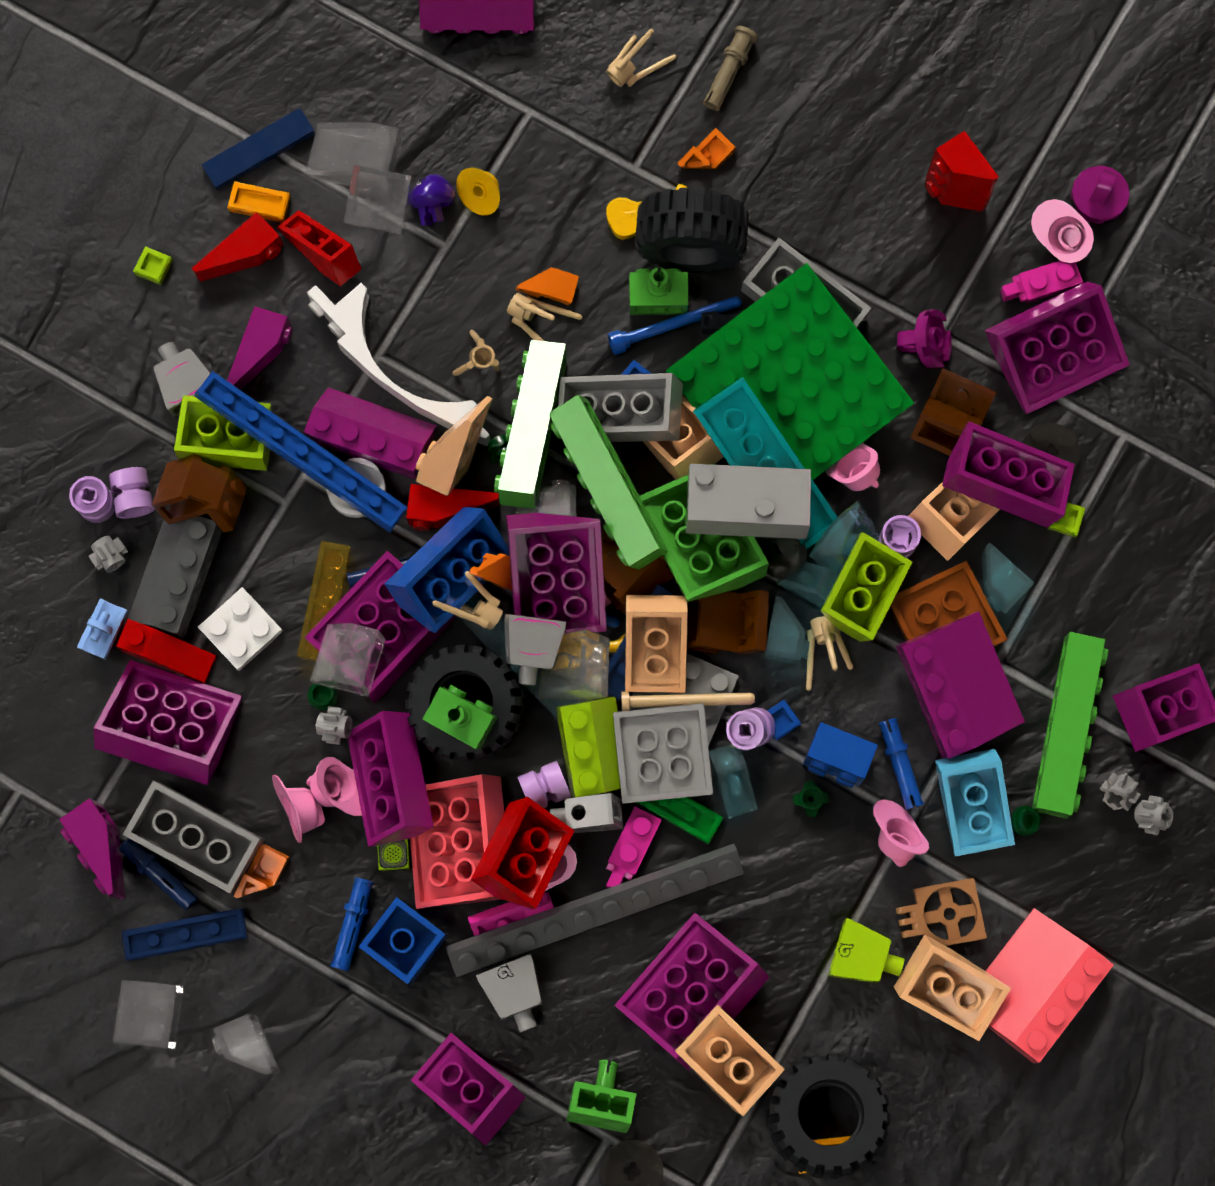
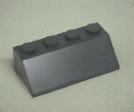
M200 516L173 524H168L163 520L128 619L184 640L223 532L213 520Z

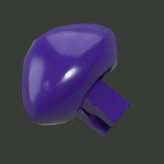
M430 174L420 179L415 185L409 197V204L418 209L421 225L430 226L432 225L431 215L433 216V222L444 221L441 207H448L453 204L456 192L443 176Z

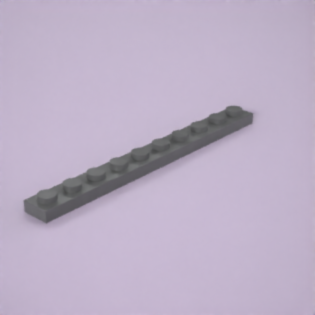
M731 844L448 945L446 950L456 977L743 875L744 871L735 845Z

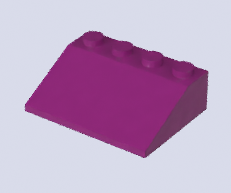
M1088 281L985 330L994 357L1025 414L1031 413L1130 365L1102 286Z
M545 513L506 515L514 615L566 622L563 635L607 631L600 519Z
M388 551L305 636V639L374 704L457 618L456 615H453L436 633H432L400 608L384 584L403 564Z
M979 611L895 646L941 757L947 759L955 757L1025 722Z
M130 660L94 726V749L208 785L221 759L241 704L242 696Z
M694 913L618 1000L615 1006L677 1062L690 1071V1066L675 1052L676 1049L716 1005H719L734 1020L770 977L757 962Z

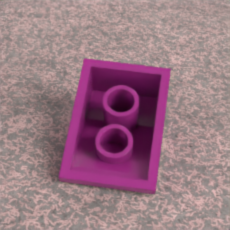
M1199 663L1112 696L1135 752L1215 722V700Z
M452 1033L448 1035L411 1079L416 1086L485 1146L526 1098L512 1083Z

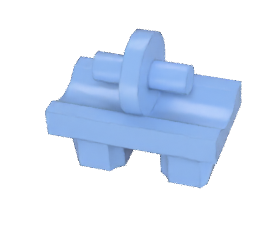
M100 598L91 618L87 622V627L77 648L106 660L129 611Z

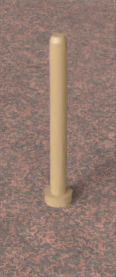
M621 692L622 712L630 711V708L672 707L704 703V706L751 705L755 703V695L752 693L629 696V692Z

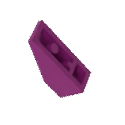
M254 306L227 379L229 383L242 390L282 352L284 344H289L293 334V327H291L288 316Z

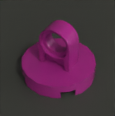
M1094 166L1082 171L1075 179L1070 198L1076 207L1075 210L1086 221L1101 224L1104 221L1114 220L1121 215L1128 204L1130 193L1128 183L1122 174L1110 167Z
M924 310L916 320L915 330L897 333L896 349L908 353L917 352L926 368L944 367L943 361H949L952 349L951 331H945L942 322L947 321L946 316L941 310Z

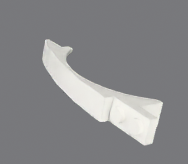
M362 283L336 305L316 285L307 292L311 302L308 306L319 318L323 315L330 322L328 324L329 329L340 338L337 341L340 350L376 384L417 413L449 429L477 405L473 400L438 402L423 399L403 390L384 375L371 357L366 343L365 318L370 297L367 294V288ZM482 428L478 443L488 446V443L491 441L490 435Z

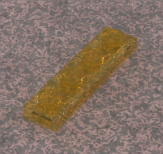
M325 541L320 543L297 653L298 658L328 663V660L305 639V636L341 600L351 553V547L348 545Z

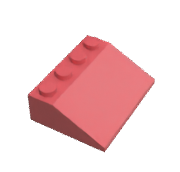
M480 774L426 784L434 827L414 838H410L416 909L500 900V898L494 897L471 881V878L504 814L501 777Z
M1034 908L986 969L987 973L1011 988L988 1028L1029 1061L1040 1063L1114 964L1090 945Z

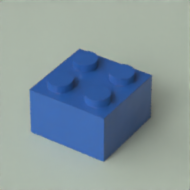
M820 722L803 764L809 766L807 770L813 774L824 777L825 773L837 777V783L853 788L854 785L860 786L864 781L878 745Z
M396 897L360 944L359 948L411 986L448 936Z

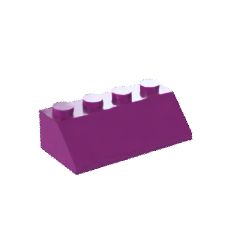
M419 0L420 30H427L430 33H441L444 30L470 33L472 30H483L489 34L498 33L500 30H512L513 33L524 34L529 30L534 31L535 0Z
M327 388L314 405L303 433L321 447L352 458L369 460L377 467L416 480L419 472L416 469L417 461L422 453H427L437 426Z
M968 422L947 461L942 486L1048 528L1064 517L1075 464Z
M381 711L353 728L348 738L368 847L414 838L434 827L420 755L414 735L415 729L409 725L407 717H410V713Z

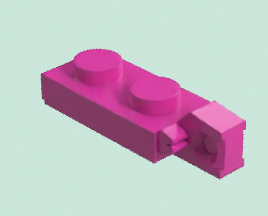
M1057 261L1012 277L1013 282L1002 286L1000 294L1003 302L1019 297L1020 302L1026 301L1030 303L1073 289L1083 284V280L1076 262Z
M634 807L608 860L609 863L606 869L612 871L606 887L611 888L619 885L624 878L631 880L633 875H636L662 819Z
M546 892L543 894L537 909L508 902L469 916L468 921L474 936L552 909L554 905L549 893Z

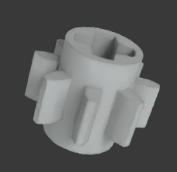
M104 536L91 545L94 553L88 557L98 571L104 568L109 573L117 570L126 562L122 555L128 553L119 538L112 540L110 536Z
M328 706L327 713L321 712L318 715L316 732L318 735H323L322 741L340 745L341 738H349L352 731L351 716H346V710Z
M1113 772L1100 787L1101 791L1106 792L1102 801L1106 802L1113 810L1124 808L1128 811L1141 795L1135 791L1139 783L1135 782L1127 773L1117 776Z
M1149 795L1148 801L1142 800L1136 806L1134 817L1136 823L1139 824L1138 827L1143 828L1145 833L1158 835L1159 830L1165 831L1171 826L1173 810L1169 803L1163 802L1162 797Z

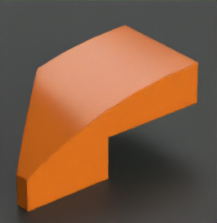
M715 128L697 147L693 146L677 165L680 168L717 169L737 148Z
M551 267L517 285L516 290L536 298L544 296L569 305L573 301L579 276Z
M486 553L483 556L482 564L479 567L473 566L470 569L469 574L512 591L509 556L500 553L498 555Z
M264 843L261 844L248 872L244 873L233 897L240 898L276 885L290 857Z

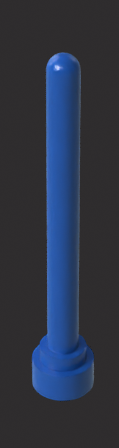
M734 296L628 333L616 330L607 334L613 354L618 355L626 352V349L630 348L632 343L700 321L702 313L716 311L720 314L741 306L742 300L740 297Z

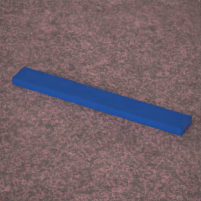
M214 371L210 373L195 392L194 397L389 533L407 511V506Z

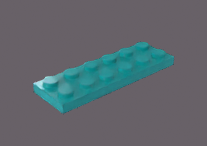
M743 377L693 411L730 466L805 469ZM812 479L810 527L807 539L780 538L793 558L842 525Z

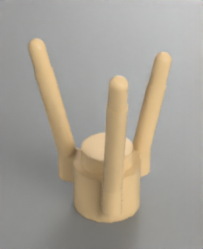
M649 29L632 49L631 47L637 40V36L633 35L616 59L608 66L609 68L606 70V73L619 87H622L625 83L631 87L637 80L674 61L677 56L673 54L634 75L633 72L636 68L630 60L653 35L654 30Z
M516 293L507 308V313L513 316L512 323L521 327L533 340L538 341L544 340L524 321H531L535 314L552 321L555 319L554 315L542 309L577 320L582 319L581 314L538 301L530 296L525 297L520 293Z
M470 330L469 333L477 346L470 352V361L454 370L453 376L460 375L473 367L483 369L490 365L495 371H500L499 361L495 359L494 350L490 346L485 345L484 339L480 338L474 330Z
M469 571L465 572V576L486 598V602L480 600L474 609L465 604L460 609H457L437 600L432 603L435 607L474 622L488 630H492L503 613V610L498 608L500 600L493 597L473 575L469 574Z
M825 616L812 619L810 621L811 629L806 631L808 638L807 691L812 690L815 640H817L818 645L826 644L832 670L836 671L838 669L833 647L835 640L849 670L853 669V664L840 635V630Z

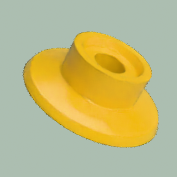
M466 168L459 173L456 180V189L462 203L478 215L494 213L500 203L497 179L491 173L479 168Z

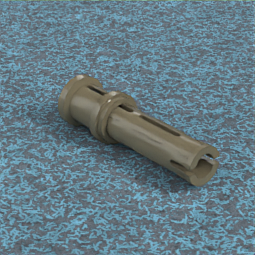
M736 26L734 29L735 36L730 46H727L724 50L725 59L703 101V104L711 110H720L740 66L747 63L748 52L752 44L756 43L759 38L753 30L747 27Z

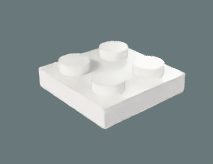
M243 587L198 626L238 671L243 669L283 632Z

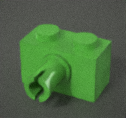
M658 268L653 270L638 269L635 272H630V315H681L688 312V272H682L676 268L666 270L661 268L660 272H658Z
M450 685L449 689L439 687L422 720L474 749H481L498 718L491 713L493 707L478 699L475 704L465 699L467 693L453 685Z
M600 1060L596 1085L575 1081L566 1121L627 1133L631 1126L637 1093L614 1089L619 1064L611 1061L607 1073L608 1060Z

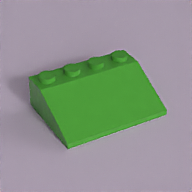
M688 475L640 496L669 551L663 557L687 602L735 590L766 576L769 563L755 537L686 533Z

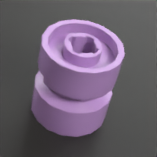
M124 468L108 476L111 492L117 495L113 503L118 518H136L154 511L152 494L146 491V488L150 486L146 468Z
M85 476L78 479L72 485L69 493L71 505L85 520L92 523H101L107 521L115 511L113 503L114 494L100 479L94 476Z
M896 515L884 524L878 541L908 559L919 544L921 529L918 523L911 517Z
M754 707L732 715L727 722L726 733L732 745L738 749L749 750L769 742L775 734L776 726L774 718L768 711L763 708Z
M557 761L542 766L539 773L532 770L517 777L525 797H529L543 808L548 807V802L551 800L558 803L571 797Z

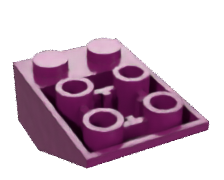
M89 798L59 819L63 825L60 831L70 845L74 844L79 849L80 853L77 854V857L86 870L90 868L97 876L93 881L103 895L107 894L110 898L114 897L123 900L126 897L122 854L119 851L121 846L120 832L104 806Z

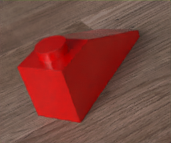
M298 210L278 226L279 231L324 276L339 286H342L362 270L352 244L302 211Z
M256 212L191 269L200 282L262 265L267 260L277 257L284 245L280 235Z
M411 484L406 519L409 525H413V529L430 531V528L443 527L463 507L481 508L487 511L500 506L499 493L454 488L446 496L427 486Z
M127 619L116 645L123 653L205 684L217 658L216 655L131 619Z

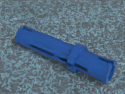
M897 718L888 720L892 732L889 731L886 721L878 723L887 747L884 751L886 756L890 757L905 804V810L914 808L911 795L916 807L924 805L906 752L909 748L907 743L903 742Z
M358 877L354 878L349 902L344 905L346 913L332 963L330 964L331 967L345 971L350 970L364 914H368L369 909H366L372 885L374 884L373 881Z

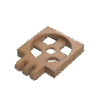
M974 878L913 889L916 904L896 908L897 914L909 913L910 918L898 920L899 927L912 925V930L901 932L902 939L927 935L945 946L987 938ZM957 888L964 891L970 897L971 904L958 906L956 903H953L951 889ZM938 891L941 903L938 910L924 912L927 899L933 892ZM947 908L953 909L955 911L954 919L947 920L944 917V910ZM974 916V927L966 936L961 937L958 922L961 918ZM940 922L946 927L948 939L944 940L937 937L929 930L927 925Z

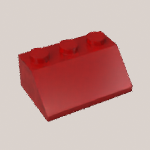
M964 130L935 149L925 179V187L930 196L936 197L943 205L981 212L986 209L999 176Z
M529 797L510 802L471 881L494 897L531 909H537L575 830Z

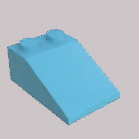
M990 749L959 755L950 759L935 760L955 857L1015 845L1002 761L996 750Z

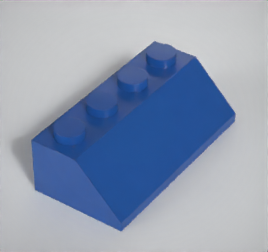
M463 507L384 585L400 608L429 631L436 633L454 614L433 606V601L437 600L460 609L478 591L465 576V572H470L473 566L479 567L486 553L493 555L500 553L509 556V547L485 509ZM475 577L482 585L487 582Z

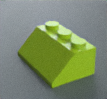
M183 395L174 452L178 459L196 454L202 457V462L212 466L224 465L232 468L267 471L270 454L269 448L196 397ZM258 402L271 411V403Z
M861 532L821 612L837 629L857 641H872L912 561Z
M615 697L556 707L571 796L574 798L606 793L621 788L613 712H618Z

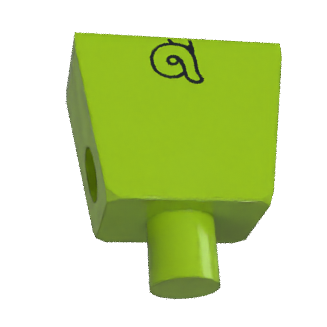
M846 918L843 921L827 976L878 983L883 971L900 976L905 959L888 954L891 945L890 939L852 919Z

